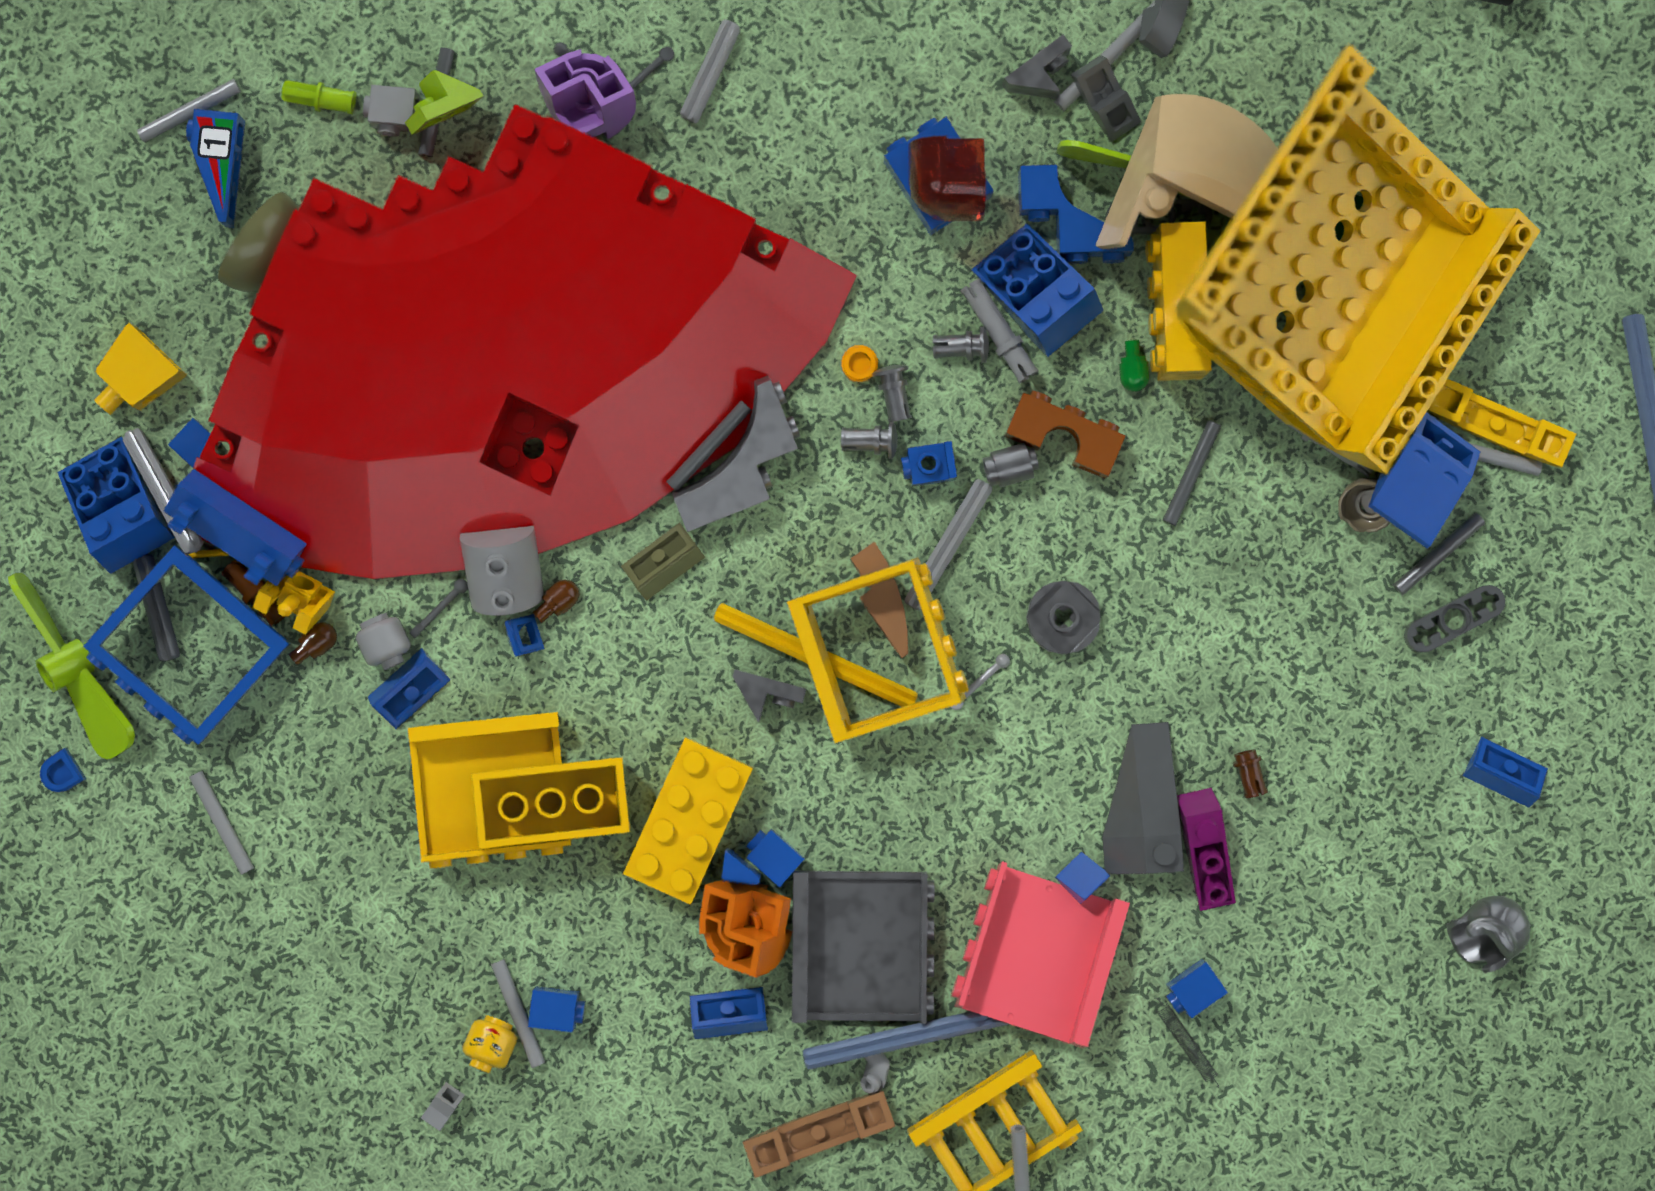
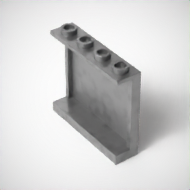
M793 872L792 1023H807V1020L920 1021L921 1024H926L927 1014L934 1013V993L927 992V977H934V955H927V940H934V917H927V902L934 903L935 897L934 880H928L927 872Z

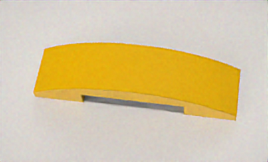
M1450 379L1446 380L1427 410L1433 416L1461 430L1514 453L1558 468L1563 467L1576 437V433L1543 419L1538 421L1479 396L1473 393V389Z

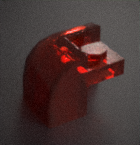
M948 135L919 138L909 143L908 186L911 199L914 200L921 211L931 216L932 219L941 221H983L986 203L984 138L948 139Z

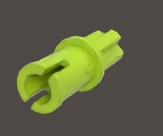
M291 80L284 81L281 90V97L284 102L311 106L318 112L322 108L346 112L352 115L354 113L357 97L355 91L350 92L325 87L323 82L313 85Z

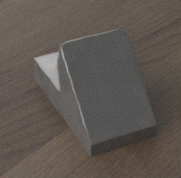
M1061 35L1005 77L1003 82L1004 89L1012 93L1057 99L1060 90L1046 71L1049 70L1051 74H1054L1068 63L1069 60L1066 56L1069 55L1072 47L1070 42L1064 35Z
M734 669L733 678L758 722H760L767 694L774 695L772 703L794 708L795 701L803 703L806 688Z

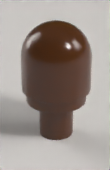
M567 579L557 581L544 592L545 595L542 596L544 603L532 613L541 623L553 613L557 617L561 614L564 615L579 600L580 592L578 586L573 581Z
M326 622L316 623L306 635L301 634L302 637L298 639L300 645L288 655L297 666L309 656L313 659H316L318 656L321 657L337 641L335 628Z

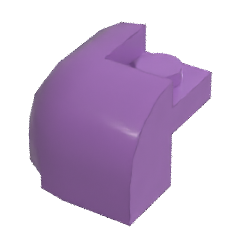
M580 49L566 53L534 69L540 92L552 118L592 137L604 133L606 138L610 139L619 133L635 114L636 100L634 90L618 65L608 55L604 58L597 54H585Z

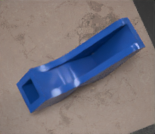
M1057 165L1020 166L1018 171L1019 216H1028V221L1044 222L1050 220V215H1056L1057 253L1066 258L1069 264L1088 263V257H1102L1103 263H1121L1125 261L1124 256L1132 254L1134 243L1131 236H1129L1124 247L1111 249L1096 247V242L1105 222L1074 207L1066 199L1059 185Z

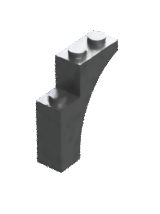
M769 376L754 381L755 395L751 417L745 433L732 453L721 465L705 477L678 491L672 492L687 532L769 500L766 489L773 487L765 466L758 469L757 465L798 449L794 440L801 437L793 416L785 417L781 407L782 404L787 403L780 383L772 384Z

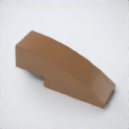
M875 542L850 558V561L861 576L889 567ZM891 578L868 586L871 590L859 597V599L902 659L908 654V631L899 589L895 579Z

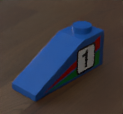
M194 109L193 120L189 119L187 123V141L190 142L192 152L219 222L226 228H234L245 120L238 113Z

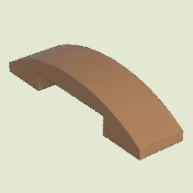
M882 1090L791 1120L742 1142L754 1177L757 1178L787 1167L791 1162L856 1138L863 1139L896 1126Z

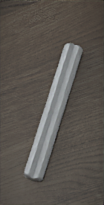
M139 428L129 430L125 433L123 442L165 520L169 523L173 518L163 512L175 489L144 432ZM188 527L181 534L171 529L185 554L198 552L201 549L203 540L200 535Z
M975 480L926 562L933 580V585L929 586L931 593L992 492V487L983 480ZM912 586L905 598V603L915 610H921L914 586Z

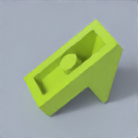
M432 70L419 83V87L426 99L413 106L415 113L405 121V124L412 135L469 110L483 97L480 89L440 71Z

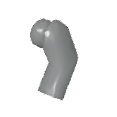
M884 1053L864 1057L867 1064L860 1083L861 1088L868 1094L881 1091L886 1084L890 1062Z

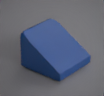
M1081 852L1055 878L1081 904L1110 875Z

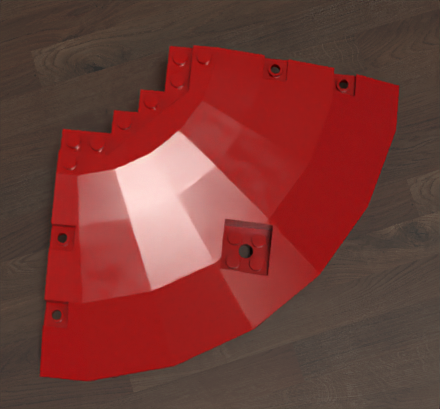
M514 104L483 172L448 156L433 190L398 175L383 208H379L313 178L299 210L294 209L275 250L251 309L250 315L252 319L237 351L235 350L208 421L215 425L200 457L196 458L193 469L307 543L300 555L305 560L301 568L369 579L465 570L460 534L534 526L538 554L629 522L674 491L666 481L742 400L751 410L753 409L755 380L769 376L772 384L779 382L783 392H785L802 373L809 362L827 343L857 275L799 242L757 225L756 219L688 184L653 170L651 165L549 116L545 118ZM659 188H666L669 191V196L664 200H659L655 197V192ZM764 242H768L772 245L773 250L770 254L764 255L759 252V246ZM260 335H266L268 339L266 346L263 348H257L255 343ZM752 411L689 480L735 449L745 433ZM532 438L540 439L544 444L543 454L536 459H530L524 454V445ZM222 442H227L230 446L229 452L226 455H220L218 452V446ZM201 537L202 540H204V541L210 543L209 541H207L206 539H204L203 537Z

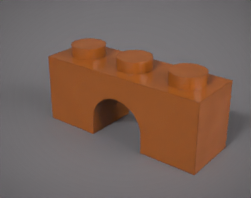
M1032 390L1029 395L1023 392L1004 437L1018 443H1025L1026 446L1038 451L1046 434L1053 430L1067 431L1074 437L1077 443V452L1072 465L1106 479L1112 470L1126 436L1118 432L1120 427L1103 419H1099L1098 424L1084 418L1086 415L1084 411L1070 405H1065V408L1062 409L1050 404L1052 398L1043 393Z

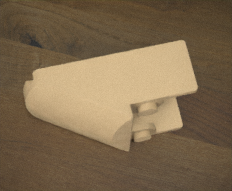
M1170 94L1155 97L1096 242V247L1100 249L1124 247L1138 214L1151 219L1163 217L1171 209L1178 192L1233 219L1277 151V146L1255 122L1224 103L1190 94Z

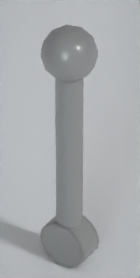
M1006 654L998 655L996 663L969 686V691L964 692L966 698L1000 668L1008 667L1010 664L1009 656ZM964 702L950 707L959 710Z

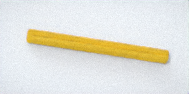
M724 603L718 606L714 614L716 622L807 663L798 637ZM827 651L837 678L901 707L916 702L918 697L916 691Z

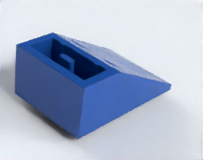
M1027 223L971 269L1028 338L1047 357L1104 311L1095 288Z
M1426 412L1388 474L1380 473L1368 507L1422 546L1429 548L1473 477L1481 451Z
M122 436L57 472L89 553L110 574L175 538L171 529L167 527L168 523L127 450Z

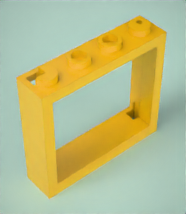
M919 557L787 601L835 743L960 704L966 699L964 692L969 691L968 683L962 670L957 671L953 660V657L957 656L956 647L951 635L945 636L940 622L945 620L943 608L938 599L933 600L929 589V586L933 585L932 576L927 564H921ZM909 573L949 692L851 723L812 605Z

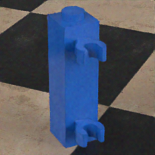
M195 469L177 485L163 512L173 518L167 527L178 534L183 533L188 527L250 568L244 577L255 585L262 578H265L275 586H278L286 576L293 578L305 561L300 555L307 543Z

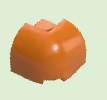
M720 880L705 884L699 918V934H704L709 949L715 955L713 960L724 967L755 978L775 969L783 959L793 931L786 929L791 898L768 891V885L760 883L754 885Z

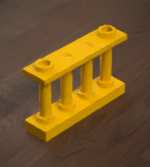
M1030 1050L908 1128L907 1131L916 1147L924 1143L926 1147L930 1146L958 1191H989L1014 1175L1013 1159L1003 1165L974 1119L976 1116L975 1109L985 1103L989 1107L993 1106L1011 1134V1127L1021 1124L1006 1100L1007 1093L1005 1090L1017 1082L1019 1086L1026 1088L1054 1132L1037 1144L1033 1143L1026 1132L1028 1165L1057 1146L1060 1150H1063L1079 1139L1077 1134L1082 1131V1128L1076 1119L1065 1124L1036 1078L1039 1075L1036 1070L1043 1066L1033 1050ZM953 1123L957 1127L962 1126L991 1172L973 1185L942 1138L945 1135L942 1130Z

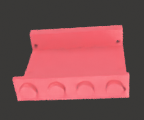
M1002 861L998 864L997 870L990 869L984 889L990 892L986 905L979 904L973 925L979 926L975 941L969 939L962 958L963 961L968 962L964 976L957 975L953 986L952 996L957 998L955 1007L1080 1048L1088 1047L1130 903L1119 899L1110 901L1091 894L1080 904L1061 884L1006 867L1007 863Z

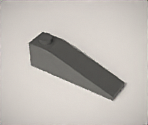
M1169 723L1131 724L1109 815L1102 836L1104 870L1108 874L1184 872Z

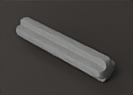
M726 19L721 22L680 111L681 117L692 123L699 122L740 33V26Z

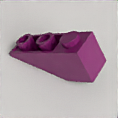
M1212 788L1177 795L1180 826L1199 910L1203 911L1236 903L1222 808Z

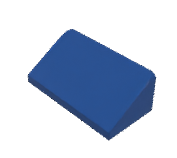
M421 648L367 698L371 706L397 729L450 681V678Z
M1481 737L1463 776L1529 808L1540 798L1548 768Z
M728 847L725 851L722 879L724 881L757 885L761 880L762 873Z
M763 987L689 996L692 1031L695 1039L768 1030Z

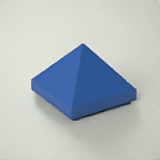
M534 614L504 622L507 638L515 657L545 649ZM524 625L526 626L531 645L524 644L521 641L519 631Z

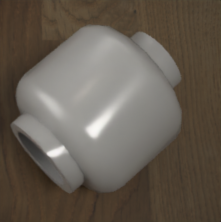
M383 613L360 624L361 630L356 634L355 638L368 665L377 666L381 664L383 669L387 670L404 662L402 655L410 649L411 643L399 618L388 617L387 613Z

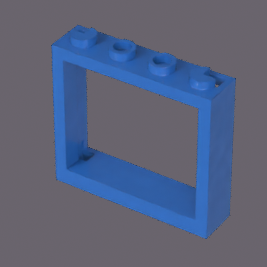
M174 545L83 647L90 652L86 658L102 671L108 667L118 676L115 682L119 687L131 696L137 692L147 701L144 707L159 720L165 716L175 725L172 731L187 744L194 741L199 745L291 643L273 627H270L264 619L191 556L185 554L179 546ZM174 565L270 647L199 727L193 724L102 646Z

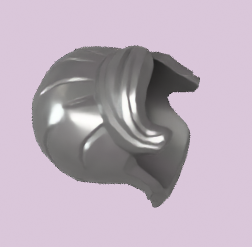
M1505 896L1482 898L1474 903L1461 918L1451 920L1450 923L1446 924L1451 943L1462 959L1470 963L1487 962L1482 968L1483 973L1503 968L1512 958L1525 949L1530 938V923L1525 911L1517 902Z

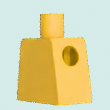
M128 323L96 368L95 372L108 386L94 401L110 415L124 401L133 408L142 410L184 379L187 374L138 327Z

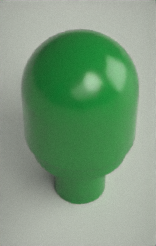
M1139 340L1125 341L1126 357L1120 358L1121 363L1119 364L1120 381L1128 391L1138 392L1143 390L1149 382V364L1146 361V356H1140Z

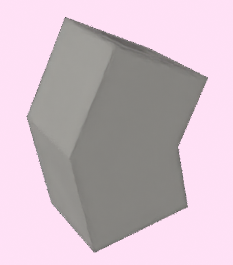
M446 1082L434 1097L421 1119L440 1131L465 1095Z

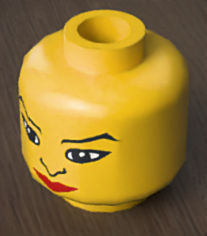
M486 1015L484 1020H475L462 1047L463 1053L471 1058L469 1066L489 1074L492 1067L498 1069L506 1067L517 1042V1036L511 1031L513 1025Z

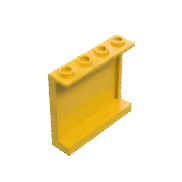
M558 712L408 728L421 862H429V868L452 866L451 859L466 857L467 864L489 862V855L504 853V860L526 858L527 850L541 849V856L562 854L564 853L563 846H571V840L564 839L479 849L471 773L562 764Z

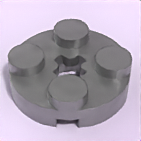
M1071 581L1049 583L1038 590L1029 603L1026 615L1028 629L1034 641L1049 652L1058 654L1078 652L1087 647L1096 637L1100 626V608L1093 593L1079 583ZM1057 608L1062 611L1069 608L1073 612L1070 616V620L1073 622L1071 626L1068 627L1065 624L1057 626L1054 621L1057 619V616L1054 612Z

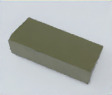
M678 523L621 565V567L647 601L703 560L705 556L683 526Z

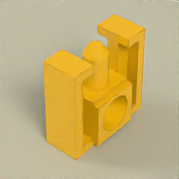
M298 571L293 578L286 576L278 586L267 581L258 591L253 608L267 614L270 606L278 599L279 614L284 617H288L292 613L296 614L293 629L306 635L329 609L335 591L322 585V582Z

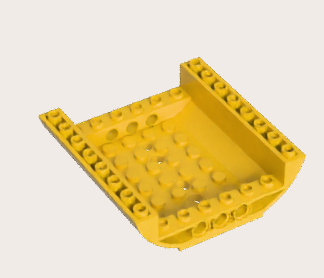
M1348 45L1340 52L1184 292L1177 304L1176 312L1182 327L1189 335L1188 339L1285 424L1293 426L1309 438L1337 454L1387 475L1541 230L1518 208H1489L1364 87L1375 71V68L1352 45ZM1358 191L1363 195V205L1359 210L1356 209L1354 200ZM1339 221L1344 226V234L1340 240L1336 238L1335 226ZM1302 281L1306 291L1303 299L1299 301L1297 299L1296 287ZM1283 312L1286 317V325L1283 330L1279 331L1276 319Z

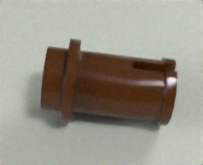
M1256 749L1235 754L1236 761L1233 762V767L1238 768L1245 793L1244 797L1253 798L1258 797V793L1261 795L1268 793L1259 763L1262 757L1257 755Z

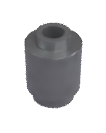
M1025 443L990 452L989 457L982 458L990 487L999 485L1001 488L1034 478V470L1039 469L1034 448L1027 449Z

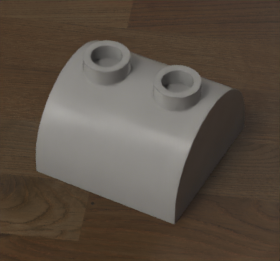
M534 526L460 534L470 603L474 611L491 616L510 615L533 608L543 600L544 588Z

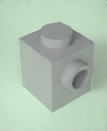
M371 85L370 96L366 95L364 98L363 115L365 118H368V122L374 129H378V134L392 137L399 136L400 131L410 132L405 121L415 113L413 106L420 102V95L414 88Z

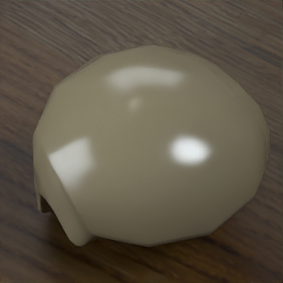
M1359 478L1349 483L1339 497V517L1356 532H1377L1390 523L1368 507L1378 481L1377 478Z

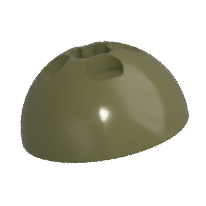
M285 192L273 195L246 222L232 242L221 263L218 273L219 282L238 291L248 293L259 292L294 209L299 210L298 205Z

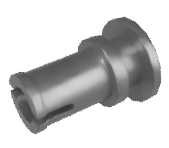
M980 327V334L966 331V335H933V343L935 345L933 346L934 359L938 357L966 356L967 360H973V356H981V362L986 363L989 352V340L985 327Z
M906 365L887 366L872 373L873 377L880 376L882 384L878 385V387L884 393L888 422L912 418L905 391V385H908L907 379L903 380L902 371L909 370Z
M890 422L889 429H882L881 425H875L874 429L842 427L841 450L874 451L875 455H881V451H888L889 459H893L897 448L895 423Z

